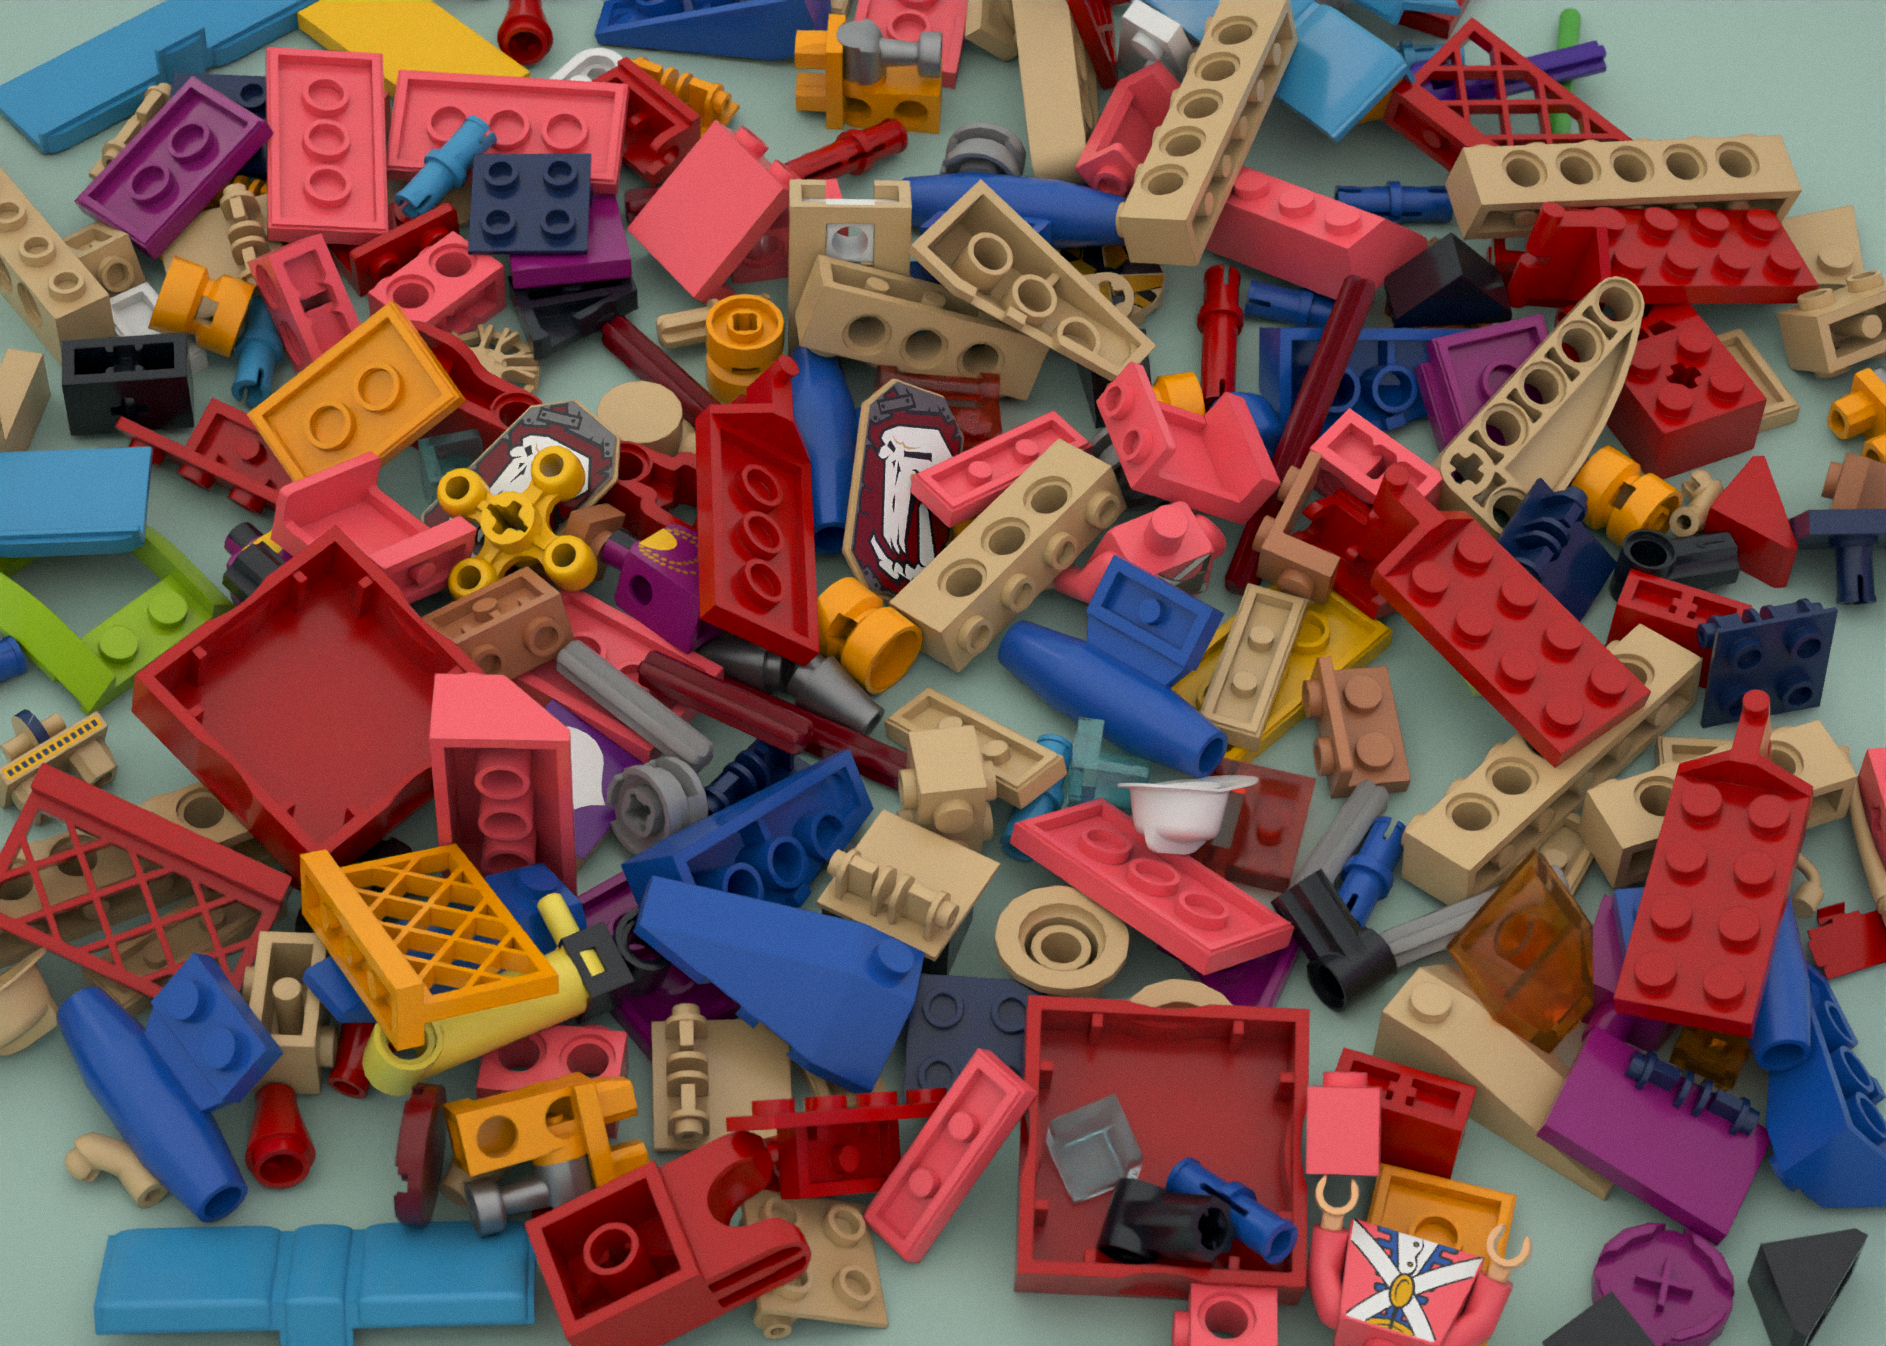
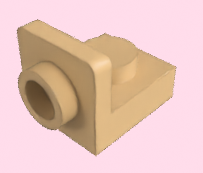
M96 221L62 238L106 290L110 298L147 282L128 233Z

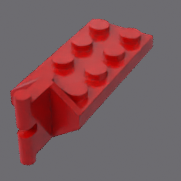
M1549 201L1542 204L1525 244V249L1528 253L1520 256L1506 291L1510 306L1513 308H1523L1528 299H1565L1579 302L1604 279L1617 276L1630 280L1638 287L1642 293L1644 304H1798V296L1818 290L1819 284L1773 210L1752 208L1750 210L1712 208L1663 209L1658 207L1648 209L1609 207L1563 208L1561 205Z
M781 355L747 387L746 395H739L730 404H711L695 418L699 607L701 620L805 667L820 653L810 452L793 414L792 379L799 373V368L791 357Z
M1391 465L1386 468L1373 503V510L1369 514L1357 548L1362 558L1375 560L1379 564L1374 570L1370 585L1554 768L1645 706L1651 691L1467 511H1438L1409 483L1410 474L1405 467Z
M1751 690L1744 695L1743 708L1731 750L1679 763L1614 995L1615 1013L1747 1038L1753 1037L1813 804V786L1772 762L1770 697L1762 690Z

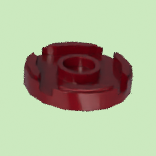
M417 1082L412 1087L410 1099L406 1101L399 1129L395 1166H398L397 1175H401L402 1181L408 1182L407 1193L397 1192V1195H394L395 1217L403 1225L427 1227L436 1206L439 1192L438 1184L441 1182L447 1131L441 1105L447 1103L446 1089L440 1084Z

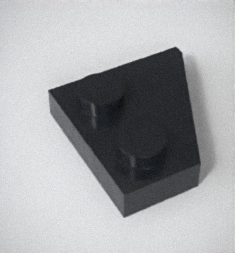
M508 276L509 296L534 360L544 359L601 329L606 322H611L616 316H625L638 309L637 288L632 277L514 289L512 278Z

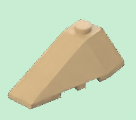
M982 179L966 192L907 250L951 294L1111 382L1115 380L1129 362L1140 364L1156 347L1138 327Z
M1447 963L1419 967L1382 1010L1373 1056L1477 1087L1469 1118L1604 1201L1616 1184L1536 1136L1569 1068L1503 997Z

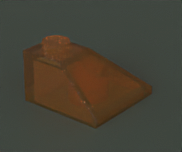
M1533 848L1446 947L1492 1019L1550 1054L1564 1037L1578 1026L1583 1016L1594 1005L1593 925L1544 855Z

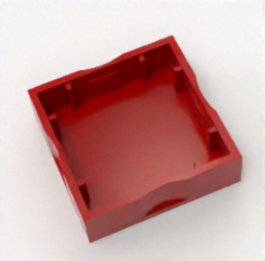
M335 525L269 574L254 593L241 604L227 613L206 621L135 674L131 712L301 884L300 854L327 849L339 867L351 865L434 799L429 735L435 674H463L468 672L482 675L487 674L451 639L427 624L410 606L400 588Z
M1028 995L1024 1017L1022 1079L1038 1094L1020 1118L1014 1292L1188 1300L1191 1283H1200L1203 1285L1277 1288V1305L1297 1306L1306 1289L1307 1184L1302 1167L1301 1138L1307 1112V1087L1309 1086L1310 1009L1217 1004L1186 1009H1165L1150 1007L1129 1000ZM1185 1158H1195L1200 1162V1165L1228 1183L1232 1181L1243 1183L1255 1192L1257 1202L1283 1219H1288L1298 1229V1238L1293 1250L1283 1261L1277 1264H1270L1263 1259V1256L1236 1238L1233 1240L1229 1253L1223 1252L1217 1255L1213 1262L1159 1259L1158 1264H1123L1100 1253L1096 1248V1244L1117 1181L1120 1178L1138 1179L1166 1190V1181L1169 1173L1178 1162Z

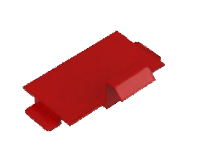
M1845 902L1817 909L1816 920L1819 927L1807 930L1811 940L1807 945L1816 966L1823 968L1827 980L1886 962V928L1881 919L1882 915L1877 910L1865 914H1860L1859 910L1846 914Z

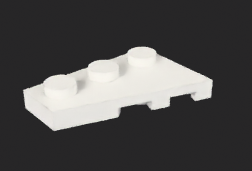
M1134 0L1122 16L1117 65L1133 74L1160 60L1181 84L1187 73L1189 57L1194 52L1182 26L1140 0Z

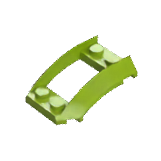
M146 524L145 545L138 547L136 550L131 551V553L156 574L161 581L81 638L47 606L9 578L38 557H0V633L5 637H13L21 651L54 683L59 681L81 703L80 710L86 716L99 711L134 686L135 674L206 621L235 608V605L180 550L148 524Z

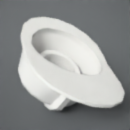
M1220 775L1203 778H1184L1156 784L1118 783L1117 787L1129 789L1134 826L1138 833L1145 836L1148 849L1155 853L1186 855L1194 853L1205 844L1206 840L1213 839L1218 835L1230 791L1255 785L1259 782V778L1245 775Z

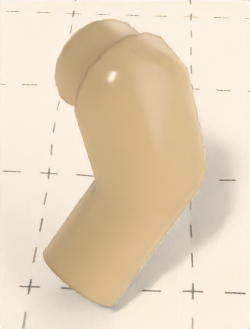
M1697 469L1690 475L1691 478L1688 481H1684L1681 484L1682 494L1692 502L1687 506L1676 509L1670 516V529L1678 537L1703 533L1709 508L1724 491L1721 481L1719 479L1714 481L1707 470Z
M96 1132L86 1133L74 1140L75 1148L65 1155V1167L74 1178L84 1180L85 1182H92L99 1176L101 1170L116 1175L140 1208H148L157 1204L167 1194L168 1190L142 1165L128 1144L123 1140Z

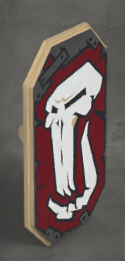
M894 378L861 404L842 553L855 579L887 602H890L951 543L953 527L949 528L910 492L913 475L962 453L964 436L944 396Z
M578 400L532 405L467 469L475 471L488 484L493 496L510 491L522 493L531 482V463L537 453L546 447L558 445L572 451L581 461L586 476L581 492L573 499L558 502L550 514L549 524L553 533L557 536H562L571 511L594 506L618 482L621 437ZM438 498L421 514V521L429 528L452 519L441 508ZM478 523L472 524L477 528L471 557H475L480 553L484 545L485 535ZM513 565L506 571L504 577L524 567Z

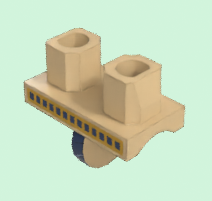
M26 709L12 717V725L16 736L0 745L3 755L9 761V763L0 768V806L3 810L15 804L22 811L32 791L30 786L42 762L65 773L71 771L74 777L98 788H102L115 779L118 766L109 747L105 743L108 725L98 711L66 728L64 720L58 713H54L41 722L33 713ZM40 812L34 825L38 826L52 817Z

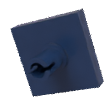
M1886 509L1807 510L1788 519L1798 544V549L1835 550L1836 604L1849 605L1850 602H1854V605L1877 602L1874 587L1873 548H1886Z

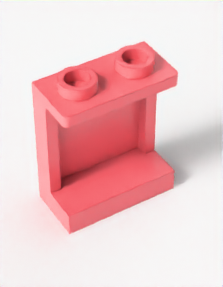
M1160 60L1117 82L1074 168L1091 188L1128 197L1134 185L1136 169L1139 164L1144 163L1152 147L1153 133L1157 126L1162 125L1170 109V99L1173 91L1179 89L1181 85Z
M716 120L627 228L693 298L704 304L709 299L717 298L720 301L728 296L738 295L725 281L784 209L789 206V179H801L781 161L776 159L771 164L763 156L769 147L752 131L741 126L737 132H734Z
M1129 362L1096 400L1132 490L1172 503L1185 501L1191 509L1245 525L1281 485L1243 397L1225 392L1204 416L1157 401L1143 365Z
M371 451L294 481L280 489L276 501L271 540L290 555L295 556L337 525L400 588L409 604L448 588V576L452 568L459 561L471 558L477 528L461 516L429 528L378 488L377 479L381 459Z

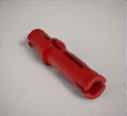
M886 118L880 123L862 131L857 129L844 131L837 136L835 142L805 153L784 164L801 179L828 180L837 179L847 174L857 176L868 172L873 167L874 162L895 153L903 152L908 145V135L899 120Z
M1224 264L1211 266L1205 271L1203 276L1204 305L1199 309L1197 315V328L1202 334L1200 387L1206 413L1212 402L1221 397L1225 392H1236L1237 339L1244 327V313L1239 307L1241 275L1236 268L1230 266L1228 270V284H1225Z

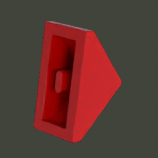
M1753 456L1710 506L1703 534L1718 531L1721 533L1730 532L1738 546L1737 555L1740 570L1773 588H1783L1787 586L1798 544L1765 456Z

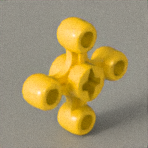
M558 445L546 447L537 453L531 463V482L522 493L510 491L493 496L488 484L475 471L467 468H456L447 472L441 478L437 486V498L441 508L452 519L461 516L470 524H480L485 535L484 545L480 553L475 557L459 561L452 568L448 576V588L455 601L503 578L506 571L513 565L530 567L541 563L547 576L559 588L567 591L582 590L594 581L598 562L593 550L581 538L573 535H555L549 524L550 514L554 506L558 502L575 498L585 484V470L581 461L572 451Z

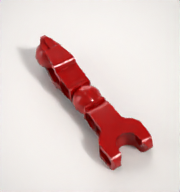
M410 320L466 399L464 404L410 446L427 454L438 455L444 454L449 450H460L479 458L530 406L543 404L532 393L490 373L481 365L475 353L460 338L425 322ZM621 441L618 482L595 505L608 503L626 514L622 527L642 541L670 524H679L698 532L697 518L692 527L669 513L670 510L676 508L679 504H687L697 508L696 454L681 452L671 457L634 442Z

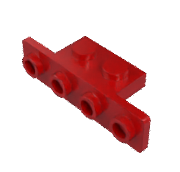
M213 397L185 446L120 416L115 425L116 429L131 440L128 447H152V465L160 467L164 459L180 466L177 474L188 482L206 491H210L214 483L229 489L231 492L227 498L230 501L259 516L265 507L275 512L280 489L293 482L249 419L247 413Z
M947 1087L905 1090L906 1104H898L897 1091L855 1094L856 1108H847V1095L804 1097L805 1111L795 1112L794 1098L751 1101L752 1115L726 1117L727 1132L777 1129L781 1200L879 1192L901 1160L898 1120L931 1117L947 1094Z

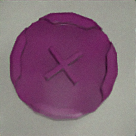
M1648 1222L1623 1229L1608 1241L1602 1249L1591 1277L1593 1304L1612 1291L1656 1346H1708L1722 1334L1733 1308V1295L1735 1293L1734 1276L1723 1255L1704 1237L1687 1229H1684L1683 1234L1674 1230H1665L1666 1224Z

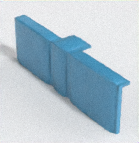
M166 0L1 85L0 113L43 154L64 151L135 114L138 107L144 101L146 90L150 86H158L160 83H167L172 86L174 73L204 74L205 70L212 66L219 67L230 64L297 29V12L319 0Z
M1221 0L1140 1L1179 23L1185 34L1200 44L1204 37L1206 21L1209 17L1214 16ZM1290 0L1298 43L1273 98L1338 143L1402 78L1411 84L1416 79L1403 57L1395 49L1337 9L1324 4L1319 5L1316 0Z
M152 447L0 452V557L21 558L119 554L131 552L138 547L144 546L153 457Z
M507 1220L505 1230L481 1238L477 1235L472 1221L430 1222L427 1227L403 1225L400 1222L372 1225L367 1229H352L348 1226L336 1224H316L299 1227L295 1231H281L280 1229L268 1226L140 1228L124 1230L116 1235L108 1236L93 1306L96 1335L279 1330L280 1346H354L353 1329L535 1324L536 1255L524 1225L526 1222Z

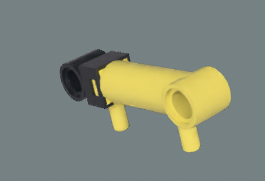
M559 893L548 894L538 901L537 909L557 945L555 951L543 956L559 975V993L425 1023V1045L413 1048L418 1058L411 1060L401 1059L391 1052L388 1048V1043L391 1041L380 1025L376 1023L363 1053L362 1066L365 1077L374 1088L385 1094L394 1096L412 1094V1087L417 1082L426 1083L429 1077L573 1017L580 1024L619 1008L627 995L635 997L650 995L661 987L674 964L634 933L640 908L633 909L624 915L611 936L604 922L580 931L562 895ZM638 944L646 947L654 955V960H644L637 957L630 950L629 945ZM506 970L498 975L516 977L525 974Z

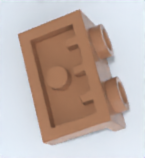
M528 566L421 617L433 629L451 639L487 675H505L510 680L556 658L561 649L566 648L571 641L575 640L561 593Z
M1331 656L1317 657L1310 680L1303 681L1302 702L1306 717L1308 719L1315 718L1319 738H1315L1313 744L1314 764L1318 776H1327L1331 799L1349 797L1358 783L1365 780L1372 781L1376 786L1385 787L1388 793L1406 792L1411 778L1387 666L1334 670Z

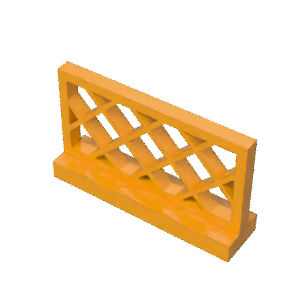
M457 843L343 867L337 865L327 849L300 854L302 914L397 1051L425 1045V1023L559 993V975ZM449 870L452 873L447 879L426 875ZM377 886L385 889L382 893L360 888ZM405 893L430 897L427 902L403 898ZM450 902L475 908L470 912L447 906ZM385 916H389L398 919L408 920L410 922L406 926L389 922H384L381 920ZM431 925L455 930V932L450 936L427 931V929ZM475 935L501 941L498 945H493L472 939ZM411 949L435 955L431 960L405 954ZM458 959L481 965L475 970L451 965V963ZM501 969L524 973L525 975L507 977L497 973ZM434 984L458 988L457 990L432 995L429 991Z

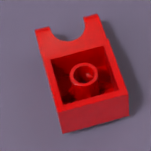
M1578 302L1557 309L1554 328ZM1644 304L1636 349L1623 388L1606 425L1632 459L1640 464L1641 470L1645 475L1653 473L1661 479H1666L1754 449L1767 398L1690 304ZM1607 317V318L1610 319L1611 321H1616V322H1617V320H1614V319H1612V318ZM1562 342V349L1565 355L1572 361L1580 363L1579 354L1575 348L1568 343Z
M736 1131L713 1140L660 1167L653 1160L524 1223L565 1337L571 1346H660L794 1280L807 1270L811 1260V1250L805 1235L794 1224L777 1217L768 1218L742 1227L730 1226L731 1218L737 1209L749 1198L764 1190L771 1182L773 1160L766 1142L761 1136L748 1131Z

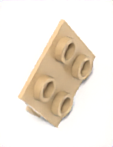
M235 183L224 188V196L220 199V207L200 212L161 254L166 275L176 255L207 267L209 278L214 280L223 274H227L256 285L253 297L261 293L247 262L282 247V243L280 241H267V194L255 197L252 192L247 191V187L244 184ZM204 296L197 317L212 320L219 303Z
M883 809L854 849H851L848 853L838 849L833 854L827 867V874L834 878L816 901V906L843 919L867 924L925 952L924 957L935 962L1000 868V863Z
M691 1003L675 1005L672 1008V1016L668 1017L666 1021H651L654 1151L695 1150L726 1134L732 1133L726 1130V1117L752 1115L751 1101L792 1098L790 1058L786 1055L790 1051V1045L763 1023L759 1022L753 1029L742 1019L707 1020L704 1016L700 1015L699 1006ZM777 1129L748 1131L761 1136L763 1139L777 1135Z
M762 1190L741 1205L742 1218L739 1220L738 1227L751 1225L768 1218L780 1217L794 1224L803 1232L811 1250V1260L805 1272L794 1280L756 1298L757 1309L753 1314L754 1324L757 1328L763 1330L766 1338L780 1339L788 1336L792 1331L791 1324L797 1318L884 1329L889 1325L871 1228L862 1217L867 1209L866 1204L819 1197L781 1200V1192Z

